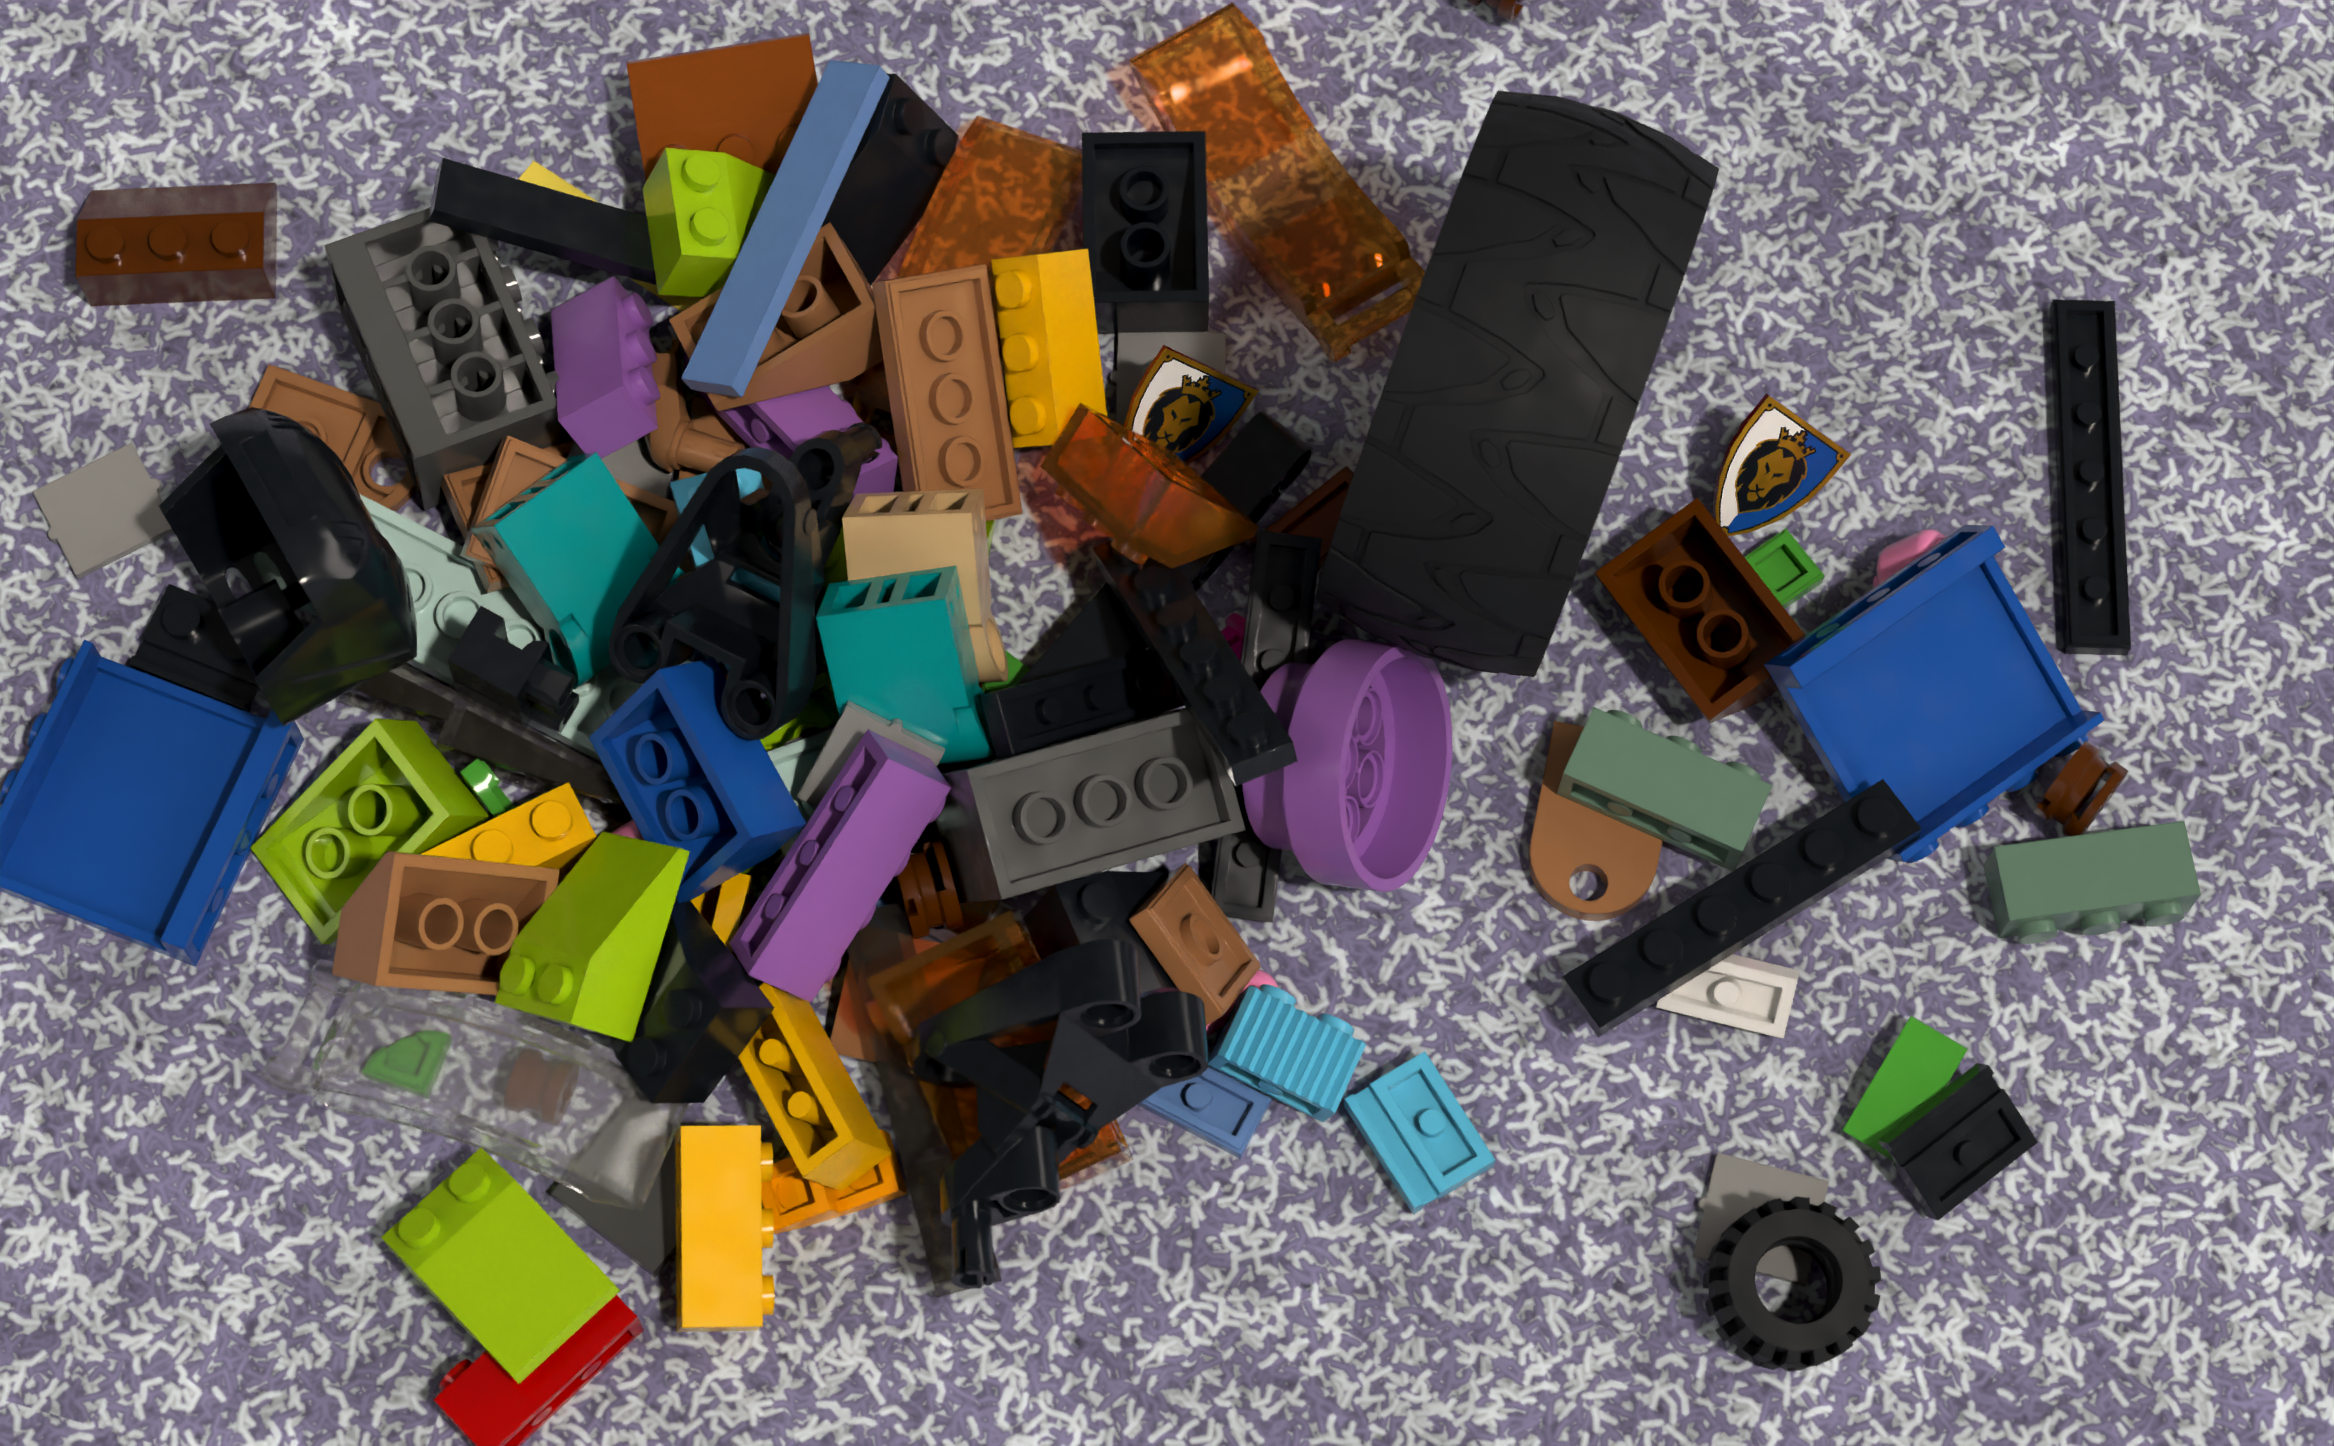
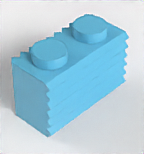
M1262 984L1259 989L1254 986H1248L1236 999L1212 1054L1208 1059V1065L1321 1122L1326 1121L1335 1114L1366 1043L1355 1039L1352 1036L1355 1031L1354 1028L1335 1016L1321 1013L1316 1018L1302 1010L1296 1009L1294 1007L1296 999L1280 988L1268 984Z

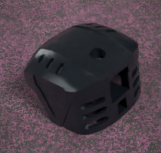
M251 407L210 423L221 445L159 505V508L218 607L219 614L256 676L255 681L281 724L285 727L367 680L384 672L394 670L417 657V620L409 578L401 559L387 539L383 537L363 503L351 474L338 455L310 429L297 421L273 411ZM263 552L268 555L280 572L286 588L281 589L276 579L266 584L263 583L253 561L256 553ZM232 567L241 572L253 590L238 599H235L225 577L226 570ZM311 602L318 616L304 629L294 611Z

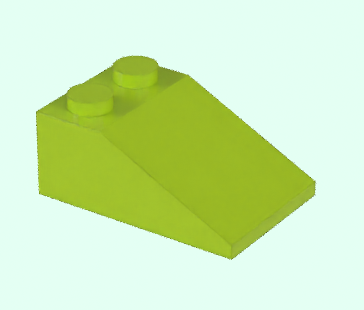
M676 148L664 149L643 186L658 295L705 298L725 285L776 175L724 152Z
M375 718L250 848L322 944H331L338 936L342 907L387 851L413 854L424 853L483 824L490 816L417 721Z
M602 832L513 940L509 957L503 964L500 972V986L495 1004L560 1024L632 1042L690 851L674 846Z
M482 1147L381 1237L414 1278L518 1384L620 1292L616 1285Z

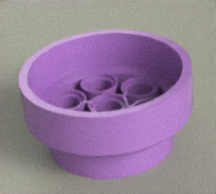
M1344 639L1329 647L1314 664L1292 662L1281 666L1264 684L1260 692L1293 741L1297 762L1243 783L1244 803L1250 824L1257 837L1265 845L1273 849L1293 851L1304 871L1315 881L1326 885L1388 892L1400 888L1415 875L1433 845L1442 820L1452 765V722L1449 701L1441 674L1432 659L1418 656L1409 650L1401 648L1399 645L1389 642Z

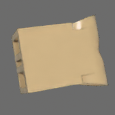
M983 489L855 494L842 517L848 581L956 565L979 674V683L1007 681L1008 663L999 628L990 611L991 589Z

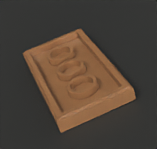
M986 264L872 282L903 492L983 489L986 521L1023 514Z

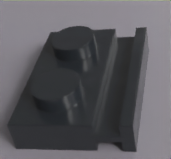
M169 584L141 638L143 643L137 655H132L128 663L129 666L227 705L250 712V705L257 691L260 692L261 689L255 681L256 676L219 614L216 603Z
M1975 1064L1878 1140L1881 1147L1887 1149L1895 1161L1894 1167L1925 1215L1929 1218L1940 1220L2038 1143L2006 1091L1999 1088L1992 1077L1994 1072L1989 1065Z

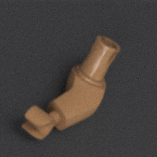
M672 338L671 350L666 353H656L657 361L652 364L653 378L660 392V399L655 401L658 429L645 435V442L652 461L670 473L675 469L679 470L682 466L708 473L720 461L739 450L745 449L742 443L721 439L695 430L694 423L691 422L685 405L683 380L681 379L680 343L677 338Z

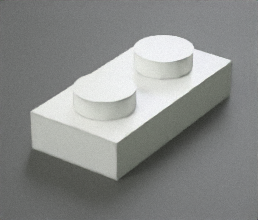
M1732 954L1658 1000L1656 1008L1784 1039L1800 970Z

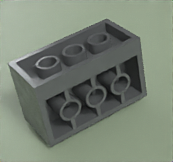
M430 208L324 245L336 302L377 399L382 406L390 430L403 456L404 463L411 475L424 510L447 502L441 488L444 475L494 462L503 437L508 435L544 449L563 444V435L569 434L558 421L556 382L559 376L556 371L550 373L546 371L541 357L545 353L542 338L533 318L526 320L523 318L518 304L519 301H522V296L515 275L509 265L501 268L495 251L499 249L498 240L428 221Z
M1187 708L1154 714L1000 759L995 758L941 773L951 786V789L946 795V801L940 815L935 819L938 834L951 870L959 904L1003 900L1245 830L1233 781Z

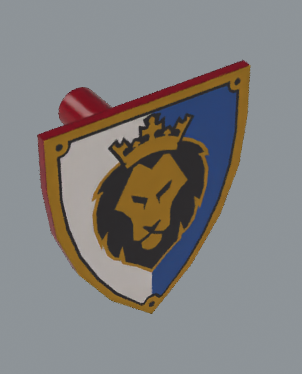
M1163 345L1145 371L1132 395L1124 423L1123 456L1131 485L1166 476L1199 458L1218 443L1238 421L1259 392L1257 388Z
M1766 393L1746 419L1742 421L1739 430L1728 445L1717 473L1713 498L1714 519L1727 536L1753 532L1779 521L1810 501L1832 479L1851 454Z

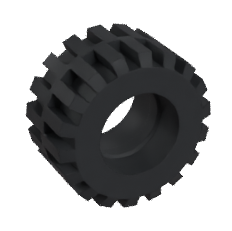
M1795 1196L1790 1201H1782L1781 1198L1770 1200L1756 1209H1751L1731 1224L1721 1234L1722 1238L1713 1246L1707 1259L1711 1261L1710 1267L1704 1273L1703 1288H1708L1710 1298L1705 1302L1708 1316L1715 1315L1720 1325L1716 1332L1723 1342L1730 1339L1737 1346L1734 1352L1743 1359L1748 1360L1752 1357L1761 1361L1759 1367L1775 1370L1779 1367L1788 1368V1372L1804 1370L1811 1366H1818L1844 1353L1853 1346L1852 1343L1857 1338L1865 1334L1871 1325L1868 1319L1870 1314L1878 1309L1881 1296L1875 1294V1284L1882 1281L1880 1266H1872L1870 1255L1875 1250L1870 1240L1867 1239L1862 1242L1855 1233L1860 1226L1850 1216L1842 1220L1835 1215L1837 1207L1826 1202L1821 1203L1819 1206L1810 1204V1198ZM1779 1246L1801 1249L1811 1255L1821 1267L1827 1283V1298L1823 1310L1814 1319L1799 1324L1786 1322L1773 1315L1760 1300L1755 1284L1756 1268L1760 1259L1771 1249Z

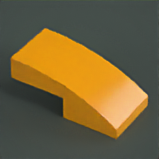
M879 1129L892 1154L842 1191L803 1178L791 1156L773 1163L772 1181L761 1182L763 1207L772 1208L774 1234L814 1225L908 1194L890 1133Z

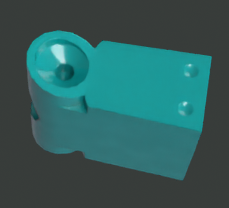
M593 452L571 456L471 528L473 534L485 548L533 619L544 628L546 642L550 644L554 663L575 675L576 683L573 687L574 690L612 663L608 651L609 639L618 609L659 548V545L598 453ZM678 567L670 581L685 574V572Z
M957 566L829 583L816 620L839 716L849 700L889 721L895 718L901 719L903 728L945 748L944 754L939 761L942 764L996 758L980 696L985 693L979 687V674Z

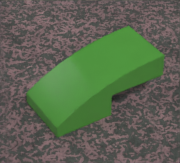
M1911 1015L1842 1131L1893 1160L1887 1149H1883L1878 1140L1947 1086L1968 1048Z

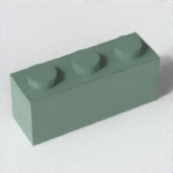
M1593 707L1563 772L1557 794L1730 871H1734L1772 785L1762 781L1760 774L1747 765L1732 761L1723 764L1703 755L1701 749L1696 744L1685 738L1672 735L1664 738L1643 729L1641 722L1628 713L1619 710L1604 712Z
M2185 821L1995 846L1984 864L1998 937L2018 936L2019 943L2022 944L2048 941L2058 935V930L2080 927L2084 935L2105 934L2119 929L2123 921L2145 919L2146 925L2151 927L2173 924L2184 919V913L2189 912L2201 895Z

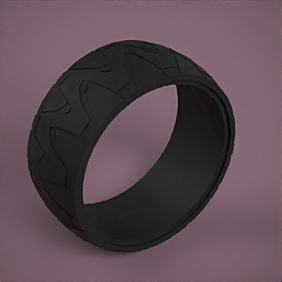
M1497 91L1458 183L1387 376L1324 563L1316 593L1317 600L1363 631L1389 643L1399 645L1401 648L1409 650L1418 656L1479 672L1498 674L1500 672L1508 673V675L1528 677L1536 675L1577 573L1650 375L1717 180L1719 168L1698 154H1694L1689 148L1671 136L1616 111L1583 104L1559 96Z

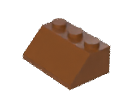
M809 32L627 61L636 128L646 181L665 148L724 152L776 175L818 86Z

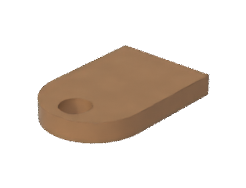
M268 365L249 408L255 407L279 413L310 429L338 455L351 474L359 494L394 512L406 504L416 491L408 468L404 478L392 486L379 485L371 477L374 466L384 458L393 457L404 462L381 404L282 368Z
M1554 721L1529 846L1528 863L1530 874L1542 897L1551 906L1565 915L1587 921L1612 919L1634 908L1649 891L1656 874L1662 840L1557 794L1563 772L1584 727ZM1582 871L1593 872L1604 881L1606 892L1602 897L1594 901L1579 899L1571 891L1570 879Z

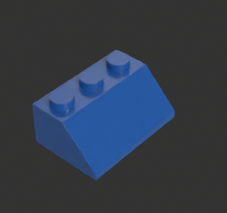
M715 658L658 669L588 737L643 839L690 851L676 896L679 904L698 897L771 857L807 824L760 740H749L740 737L725 722L720 706L726 678Z

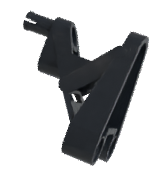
M859 422L851 425L843 432L837 430L821 432L799 445L789 459L776 451L755 447L739 450L713 466L618 609L608 649L611 662L618 673L628 681L644 684L658 669L681 665L690 659L695 649L731 666L722 692L720 707L725 722L740 737L749 740L764 739L801 715L808 704L817 677L816 600L825 582L824 566L843 527L842 517L850 505L861 466L872 462L880 455V453L875 451L882 448L881 435L877 429L868 423ZM746 468L757 471L773 483V486L769 492L759 488L740 499L737 472L735 470ZM704 524L715 558L670 581ZM763 535L771 550L782 557V561L775 559L766 552L761 544ZM738 567L779 586L780 603L732 580L731 578ZM648 636H650L655 642L657 650H655L651 645ZM759 691L765 694L769 700L770 707L764 703Z
M1099 939L1057 951L922 1021L913 1030V1071L920 1079L933 1085L948 1088H976L978 1131L982 1136L945 1170L940 1180L941 1221L951 1227L953 1263L951 1282L955 1286L966 1289L982 1288L980 1275H983V1284L987 1286L995 1282L992 1226L1055 1207L1060 1202L1059 1165L1076 1148L1081 1150L1088 1147L1097 1138L1099 1130L1159 1089L1195 1078L1207 1070L1208 1052L1204 1002L1200 997L1192 993L1181 991H1167L1141 998L1138 951L1133 945L1120 940ZM1058 1020L1051 1040L1002 1048L989 1041V1039ZM1073 1088L1092 1101V1103L1086 1110L1058 1089Z

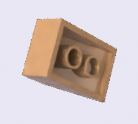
M831 222L820 228L743 397L707 392L718 412L848 381L883 361L873 290ZM723 287L669 319L689 360Z

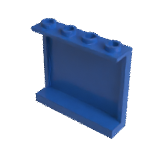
M1964 525L1764 664L1845 802L1884 779L1922 828L1918 840L1887 858L1889 860L1914 863L1927 857L1938 848L1939 842L1937 839L1953 827H1965L1981 819L1989 811L1987 803L2004 791L2014 792L2033 782L2039 776L2037 769L2039 766L2054 756L2062 757L2078 750L2085 741L2089 740L2087 732L2105 720L2101 712L2082 710L1994 558V555L2003 550L2005 545L1994 526Z
M84 640L76 657L70 656L67 658L60 669L56 683L58 693L48 713L42 712L36 718L31 728L28 739L30 749L20 770L17 768L13 769L3 784L0 794V802L2 804L0 808V891L196 967L251 852L250 847L255 843L304 738L295 721L283 727L274 711L270 710L267 719L101 657L95 645L90 641Z

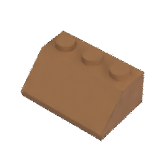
M387 851L341 909L332 975L374 986L497 995L500 986V972L503 964L509 957L513 940L557 888L560 869Z

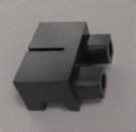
M480 606L448 658L457 697L522 731H525L533 718L561 733L580 701L579 695L573 692V687L576 683L575 675L553 663L549 642L542 640L533 641L523 649L509 643L504 618Z

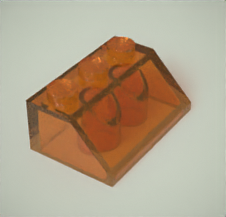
M1081 402L1040 466L1059 483L1054 491L1057 496L1073 507L1084 511L1085 514L1082 517L1084 521L1101 533L1114 538L1111 543L1112 547L1141 565H1144L1148 557L1170 568H1175L1253 538L1259 528L1258 525L1172 450Z

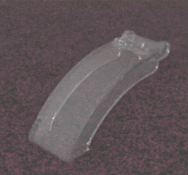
M322 959L316 961L308 977L312 986L278 1055L269 1057L261 1073L265 1081L288 1092L314 1096L324 1106L335 1111L389 1121L444 1136L476 1148L482 1147L489 1153L510 1160L573 1189L589 1201L642 1211L689 1103L651 1104L617 1060L614 1050L534 1016L460 992L383 987L332 975L334 963L332 961ZM335 996L344 997L311 1066H303L302 1064Z

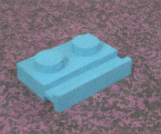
M1425 1051L1369 1084V1087L1359 1093L1351 1094L1344 1099L1345 1109L1413 1215L1422 1210V1207L1437 1198L1439 1200L1492 1168L1495 1164V1158Z

